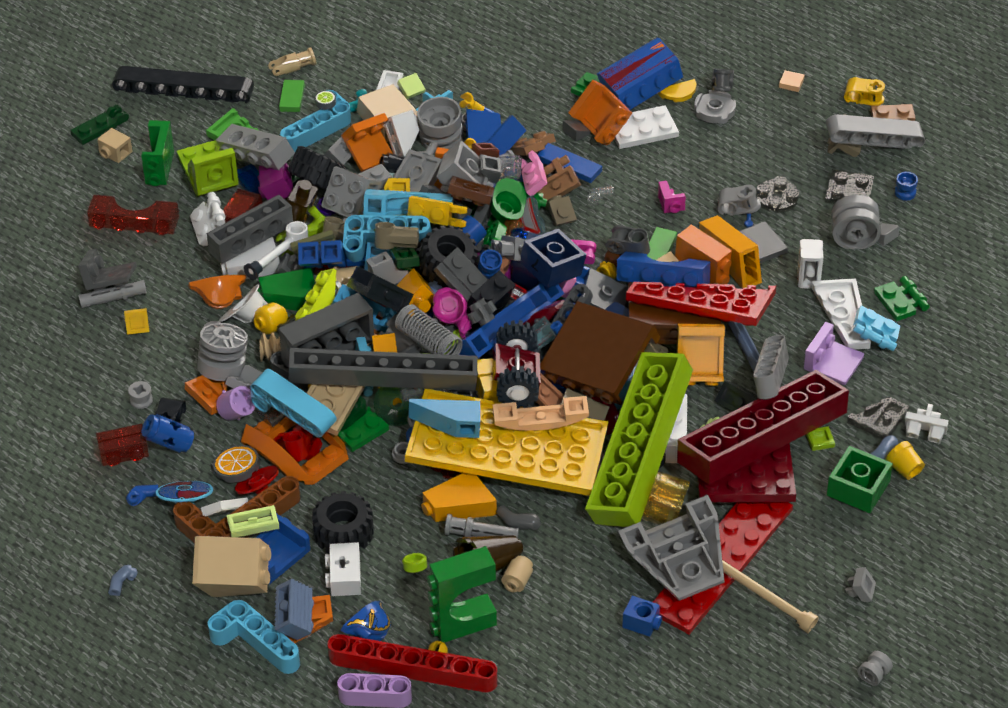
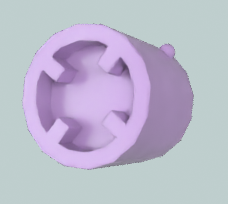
M239 386L229 391L223 390L217 400L218 413L222 418L229 421L241 420L242 417L251 414L255 409L251 401V390L244 386Z

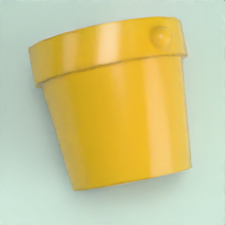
M903 441L896 445L886 457V461L893 463L892 468L907 480L918 475L925 466L908 441Z

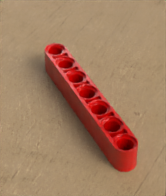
M343 634L333 635L328 640L329 660L336 666L384 675H401L412 680L479 692H491L497 687V666L489 660Z

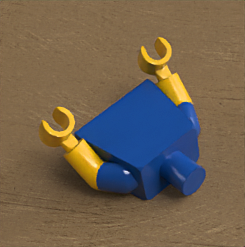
M466 92L460 96L464 100L459 105L461 108L468 106L465 116L466 141L464 143L472 149V144L486 143L501 126V118L499 113L474 101L472 94Z

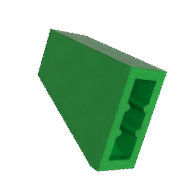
M311 268L258 277L259 288L257 291L268 304L275 302L286 310L298 311L306 302L305 297L313 289L315 281Z

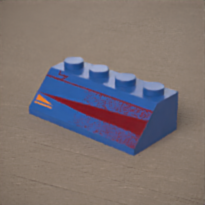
M655 38L598 72L597 76L599 82L605 85L631 110L683 78V73L678 58L660 38Z

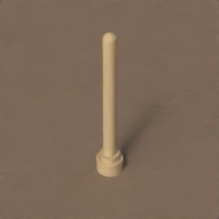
M722 560L723 572L797 620L800 629L809 633L811 628H814L819 619L817 615L810 611L808 613L806 611L801 612Z

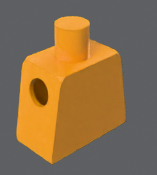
M413 268L396 286L414 294L409 305L413 304L426 313L431 308L435 293L428 282Z

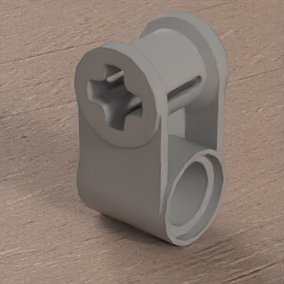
M753 185L724 188L719 193L718 212L721 215L724 213L731 216L754 213L761 207L760 200L756 198V188Z

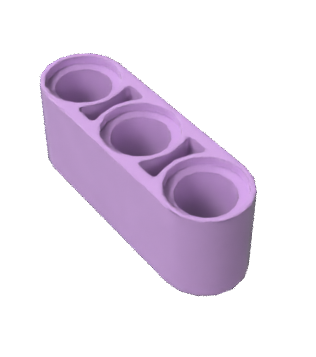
M347 673L342 675L337 682L339 700L344 705L404 708L412 701L411 681L405 676Z

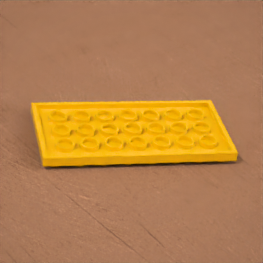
M431 389L424 390L422 399L480 401L479 438L454 437L415 420L405 453V462L590 496L597 477L608 421L585 418L576 423L554 429L535 431L508 429L497 426L494 422L493 404H502V402Z

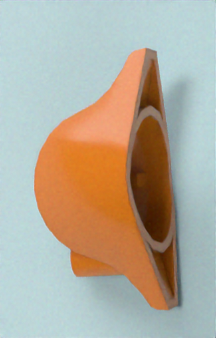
M223 275L189 282L188 287L197 292L210 307L223 309L230 306L234 300L242 298L240 285L246 281V275Z

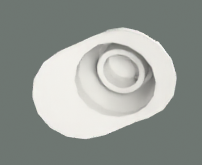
M259 284L255 285L241 301L229 309L220 318L219 322H223L231 316L244 323L253 322L255 311L259 307L268 304L257 291Z

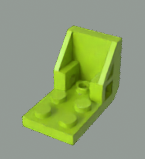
M214 140L177 150L178 159L196 196L239 185L236 157L233 148L220 151L219 145Z

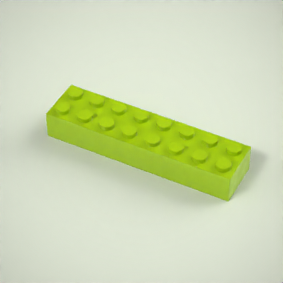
M641 353L585 510L595 524L629 527L641 521L693 372L684 354Z

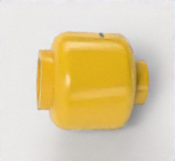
M275 302L266 304L255 311L254 325L266 335L277 332V326L287 321V311L283 306Z

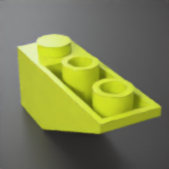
M336 269L324 270L317 275L313 289L305 297L306 302L295 315L296 320L332 304L335 298Z

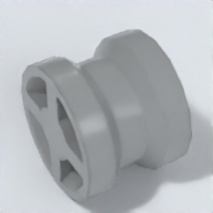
M138 381L130 385L128 393L130 403L134 408L144 409L152 404L153 397L150 384Z

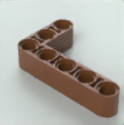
M293 476L281 478L231 514L274 505L276 513L282 515L301 499L298 479ZM189 501L178 502L174 505L173 513L177 529L194 544L195 536L231 537L227 516L218 523H215L208 516H203L202 511ZM251 534V535H246V536H242V537H239V538H249V537H251L253 534Z

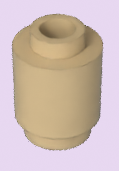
M517 556L511 560L501 579L502 584L508 591L521 592L524 590L533 572L532 561L525 556Z

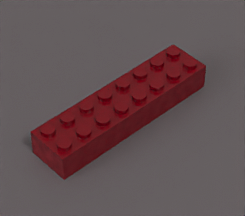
M814 370L780 387L777 396L769 399H757L679 438L677 463L710 485L846 414L849 390L818 370Z

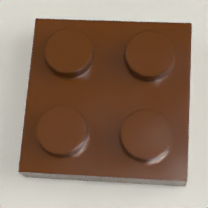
M452 176L447 193H450L451 197L463 200L467 198L476 205L485 206V204H490L494 188Z

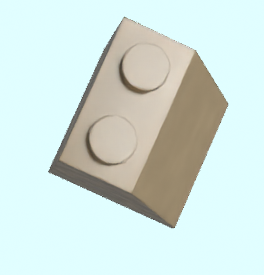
M195 536L192 584L211 597L267 593V585L270 583L268 563L271 559V549L260 538Z

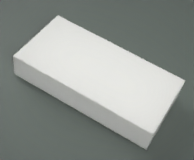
M248 498L224 500L201 507L202 514L206 517L232 513L248 502Z

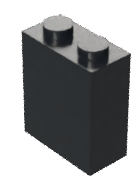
M499 270L470 296L466 313L472 312L469 306L484 298L486 302L492 300L497 308L493 314H497L506 307L516 284ZM478 322L474 323L471 326V330H475L480 324Z

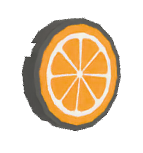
M246 445L232 446L223 450L216 456L213 462L216 477L224 479L228 483L247 480L260 467V458L257 451Z

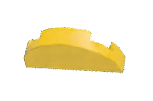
M695 79L670 85L657 94L662 99L666 98L673 100V102H683L692 98L697 84Z

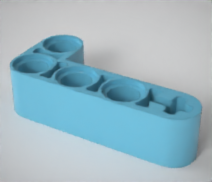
M326 90L336 95V105L328 110L320 109L281 130L280 136L286 137L294 152H296L298 146L307 147L351 123L350 104L337 92Z
M351 215L344 224L343 248L348 260L359 262L365 256L366 243H375L374 229L376 223L390 222L395 224V226L419 228L420 242L428 232L432 231L430 221L425 216ZM355 227H360L358 230H352ZM352 247H358L356 250H350Z
M266 369L250 386L251 401L257 409L267 412L273 407L316 437H322L337 421L335 414L328 407L271 369Z
M234 600L208 620L210 641L213 644L225 645L239 635L281 672L290 674L299 669L300 658L297 645L283 633L276 631L274 625L245 601Z

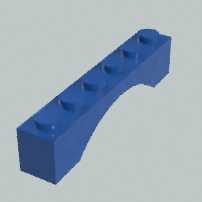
M539 282L495 314L493 320L483 326H479L464 337L459 355L477 356L478 359L495 346L496 334L499 332L500 326L504 328V323L506 322L511 325L512 320H515V324H518L519 320H522L524 323L530 319L532 314L550 305L565 293L559 284L547 288Z

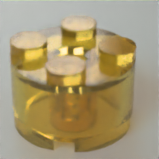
M658 471L643 516L661 523L678 518L690 482Z

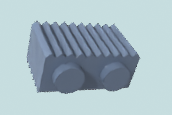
M290 579L275 588L277 591L275 593L276 613L274 616L276 618L274 620L276 622L274 629L293 639L299 640L310 635L313 629L312 608L314 600L312 599V588L298 583L294 579Z

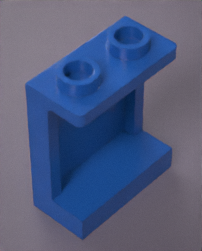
M278 514L277 518L280 529L265 531L256 537L268 544L271 549V559L268 563V571L270 573L269 585L310 551L309 535L304 530H299L292 525L286 517L282 518Z

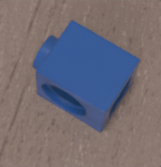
M632 596L623 612L622 628L650 637L654 629L658 630L662 622V616L659 615L660 605Z

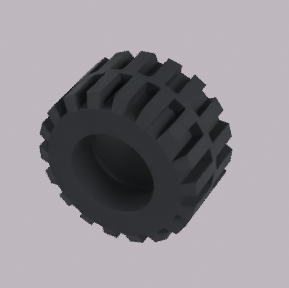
M298 146L287 170L290 174L326 190L333 168L335 166L345 170L346 168L344 165L311 149Z
M440 226L439 229H432L431 232L426 234L418 256L419 269L423 270L422 274L425 277L428 276L431 282L436 281L438 282L437 285L441 286L446 284L433 271L446 258L442 254L449 255L458 247L475 265L478 256V247L475 246V240L470 239L471 235L463 233L462 229H454V226H449V228Z
M341 491L340 494L334 492L329 497L324 496L322 502L318 501L316 503V508H313L312 511L314 539L316 543L318 542V546L321 549L325 547L326 553L330 554V544L359 542L360 551V547L365 549L368 546V542L372 541V535H374L372 508H370V503L365 501L363 496L357 497L354 492L347 494L346 491ZM340 521H349V522H351V523H348V524H345V525L335 524V523L340 522Z

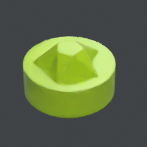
M421 553L409 554L402 560L403 569L406 572L416 573L427 568V558Z

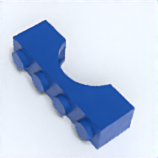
M625 251L617 259V280L626 282H661L664 286L669 287L676 286V283H684V287H697V284L710 283V261L687 259L678 262H662L653 260L644 253Z

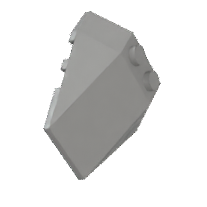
M708 495L686 503V515L645 531L641 522L618 531L627 552L679 601L725 582L718 515Z

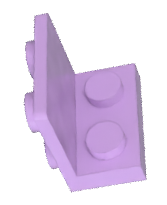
M825 322L806 349L804 369L810 372L818 370L835 382L846 385L863 360L864 353L834 342V325Z

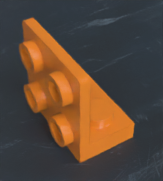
M385 113L355 123L341 135L360 171H365L379 165L382 154H393L381 133L383 125L388 121Z

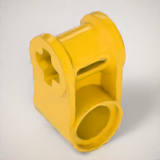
M850 78L847 82L844 100L847 103L856 102V104L879 106L884 103V96L882 94L885 90V84L877 79Z

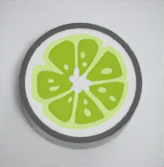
M331 91L318 92L315 96V104L322 110L331 109L336 105V95Z

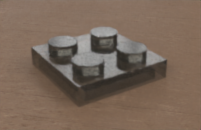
M832 169L825 203L835 204L838 200L850 195H865L870 198L874 176Z

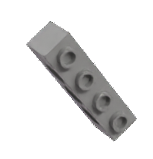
M231 124L215 140L220 147V151L233 148L235 157L239 161H246L254 165L257 164L279 170L295 154L286 137Z

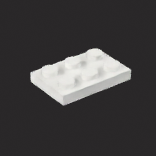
M666 105L632 112L627 123L623 125L615 136V141L618 148L622 149L679 137V131Z

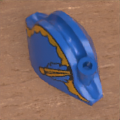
M373 601L343 625L341 631L359 638L381 641L386 637L391 621L384 612L382 603L380 601Z

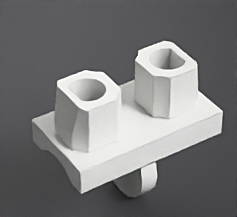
M928 404L927 410L918 408L917 413L907 412L905 417L906 437L918 439L920 430L929 431L928 441L940 444L943 435L947 434L949 420L940 419L941 413L932 411L933 404Z

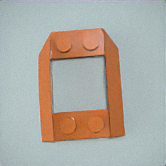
M278 410L265 420L259 422L254 428L246 424L241 439L242 444H248L253 447L258 454L272 462L286 476H293L298 481H304L305 485L316 484L349 459L345 443L340 437L326 432L322 437L330 446L300 466L285 449L273 440L278 434L286 432L296 424Z

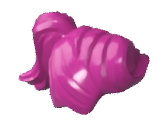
M450 287L439 289L433 296V312L441 322L457 326L459 334L463 339L466 333L472 329L471 326L473 325L467 316L469 313H466L467 302L457 290Z

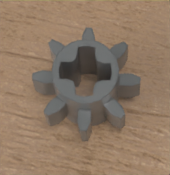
M482 298L469 306L472 312L467 316L472 324L478 322L480 326H483L495 318L493 312L497 308L492 300L486 302Z

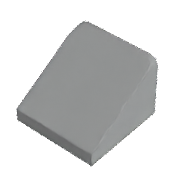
M882 223L881 235L877 242L885 246L898 237L900 227L894 224Z

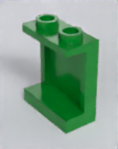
M149 120L148 130L152 152H142L141 155L145 184L152 186L167 185L174 155L170 121Z

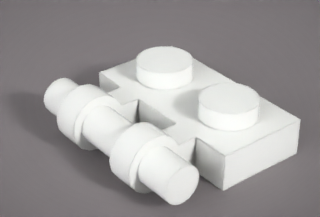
M209 192L207 203L202 202L190 215L198 242L202 246L208 245L206 233L225 224L226 216L224 210L220 208L221 201L215 192Z

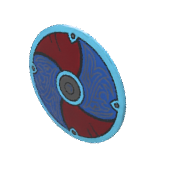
M178 481L159 487L156 490V496L165 501L175 503L189 501L194 504L196 500L212 494L213 487L201 481Z

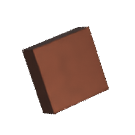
M492 143L472 144L471 150L478 156L482 154L499 158L500 150Z

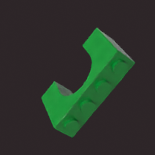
M486 546L429 564L430 575L427 576V581L431 591H428V598L431 603L429 614L432 619L429 626L434 637L438 636L439 640L445 643L497 625V611L488 593L462 602H453L464 591L496 580V564Z

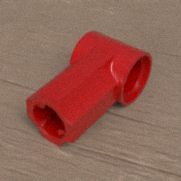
M296 423L293 430L283 436L285 450L296 462L304 460L308 456L307 446L313 434Z

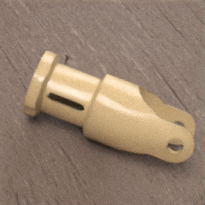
M310 47L307 51L298 54L291 53L273 60L268 64V67L273 69L272 73L275 76L300 70L301 67L310 64L316 65V58Z

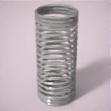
M415 305L405 306L396 316V329L407 335V337L431 354L446 353L454 340L455 343L452 349L446 355H449L455 346L456 349L451 355H459L461 352L462 339L436 322V320H433V318ZM415 309L414 311H412V312L406 317V319H405V321H404V324H403V328H402V322H403L405 316H406L411 310ZM414 313V315L409 319L407 325L405 326V323L408 320V318L411 316V314Z

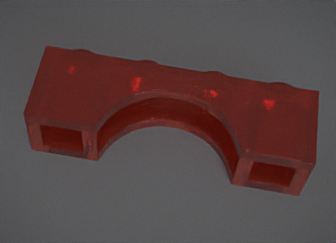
M93 195L87 215L89 227L97 229L110 228L118 231L131 230L139 233L152 232L165 235L174 234L179 219L177 202L155 201L151 206L142 210H127L120 207L113 196Z

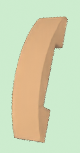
M587 396L563 398V404L528 408H517L516 402L493 404L495 425L514 430L535 431L554 429L589 417Z

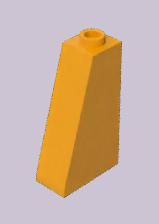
M718 215L699 222V229L732 250V264L729 274L741 288H747V285L762 283L759 249L756 243Z

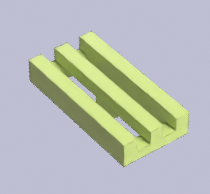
M274 505L227 515L231 537H242L280 529Z

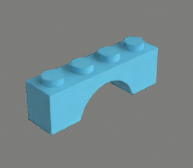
M367 189L364 194L363 215H408V203L411 196L453 203L454 198L451 197V194Z

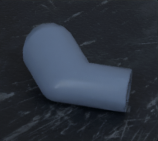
M131 565L122 566L111 578L109 595L120 596L123 582L126 578L130 581L134 580L137 576V569L132 568Z

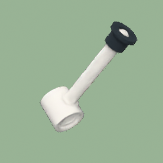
M300 221L289 223L286 226L285 241L260 260L244 265L246 276L252 280L257 279L266 265L287 249L292 251L290 243L308 237L307 225Z

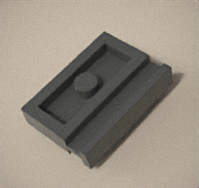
M458 247L433 270L448 287L460 292L466 301L488 280Z

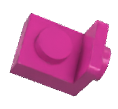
M667 181L658 182V198L663 212L677 213L685 210V194H674V190L669 188Z

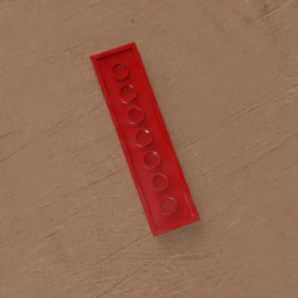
M737 502L719 523L722 560L742 572L791 513L793 504L789 502ZM724 573V583L680 601L664 588L653 603L660 605L659 615L662 616L663 621L690 635L734 582V579Z

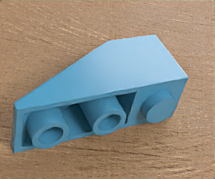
M409 399L408 418L454 437L479 438L480 401Z

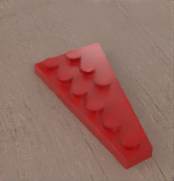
M633 282L626 292V300L633 301L636 304L653 305L661 309H673L680 313L688 312L698 314L701 317H713L726 322L742 323L745 326H756L775 296L776 286H768V289H756V285H747V288L737 289L732 284H697V287H684V283H676V286L666 287L661 282Z

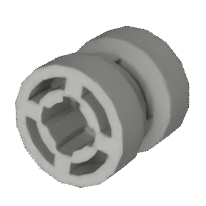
M873 651L867 659L868 662L862 663L858 668V675L870 685L877 686L882 681L883 675L890 672L893 664L890 658L883 652Z

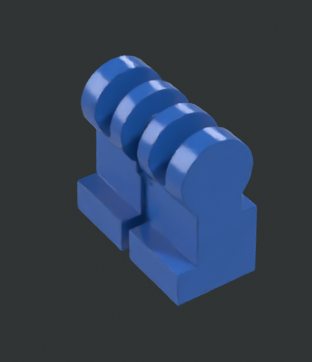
M321 241V245L319 242L298 243V265L304 266L305 269H312L313 267L322 269L323 265H328V268H333L334 266L346 267L347 260L342 241Z

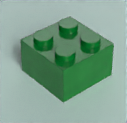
M849 446L829 476L827 496L871 513L890 483L893 463Z

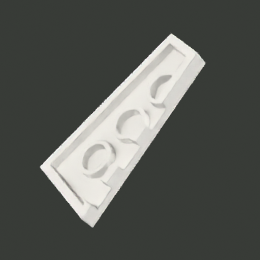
M856 279L812 281L811 288L844 345L855 350L870 349V339L865 340L860 337V334L853 331L856 311L862 306Z

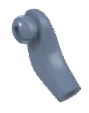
M893 435L886 436L878 448L870 454L886 460L889 452L898 445L897 438Z

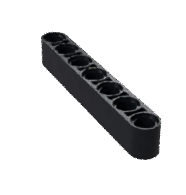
M121 66L117 69L112 87L115 91L123 90L129 93L144 92L151 95L165 94V96L172 97L185 96V98H205V100H225L226 102L237 103L241 101L248 103L254 89V82L247 77Z

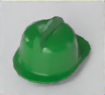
M501 179L494 188L490 207L491 213L502 224L520 219L524 214L526 204L525 189L514 179Z

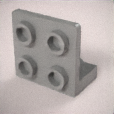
M335 166L321 206L345 217L363 215L364 194L366 190H380L382 181L366 178Z

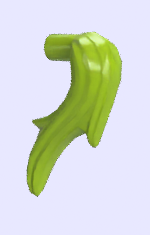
M312 206L308 212L313 216L314 220L307 225L308 237L322 233L326 218L315 206ZM286 230L277 235L276 242L286 237Z

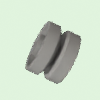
M850 195L843 197L834 204L831 211L832 233L834 241L839 246L845 249H866L879 240L881 235L880 214L878 205L873 199L865 195Z

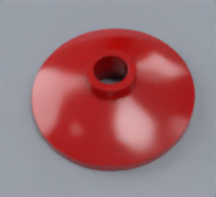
M267 466L258 469L257 472L254 471L249 479L237 483L235 491L238 494L256 492L258 495L267 489L268 485L276 478L279 473L276 466Z

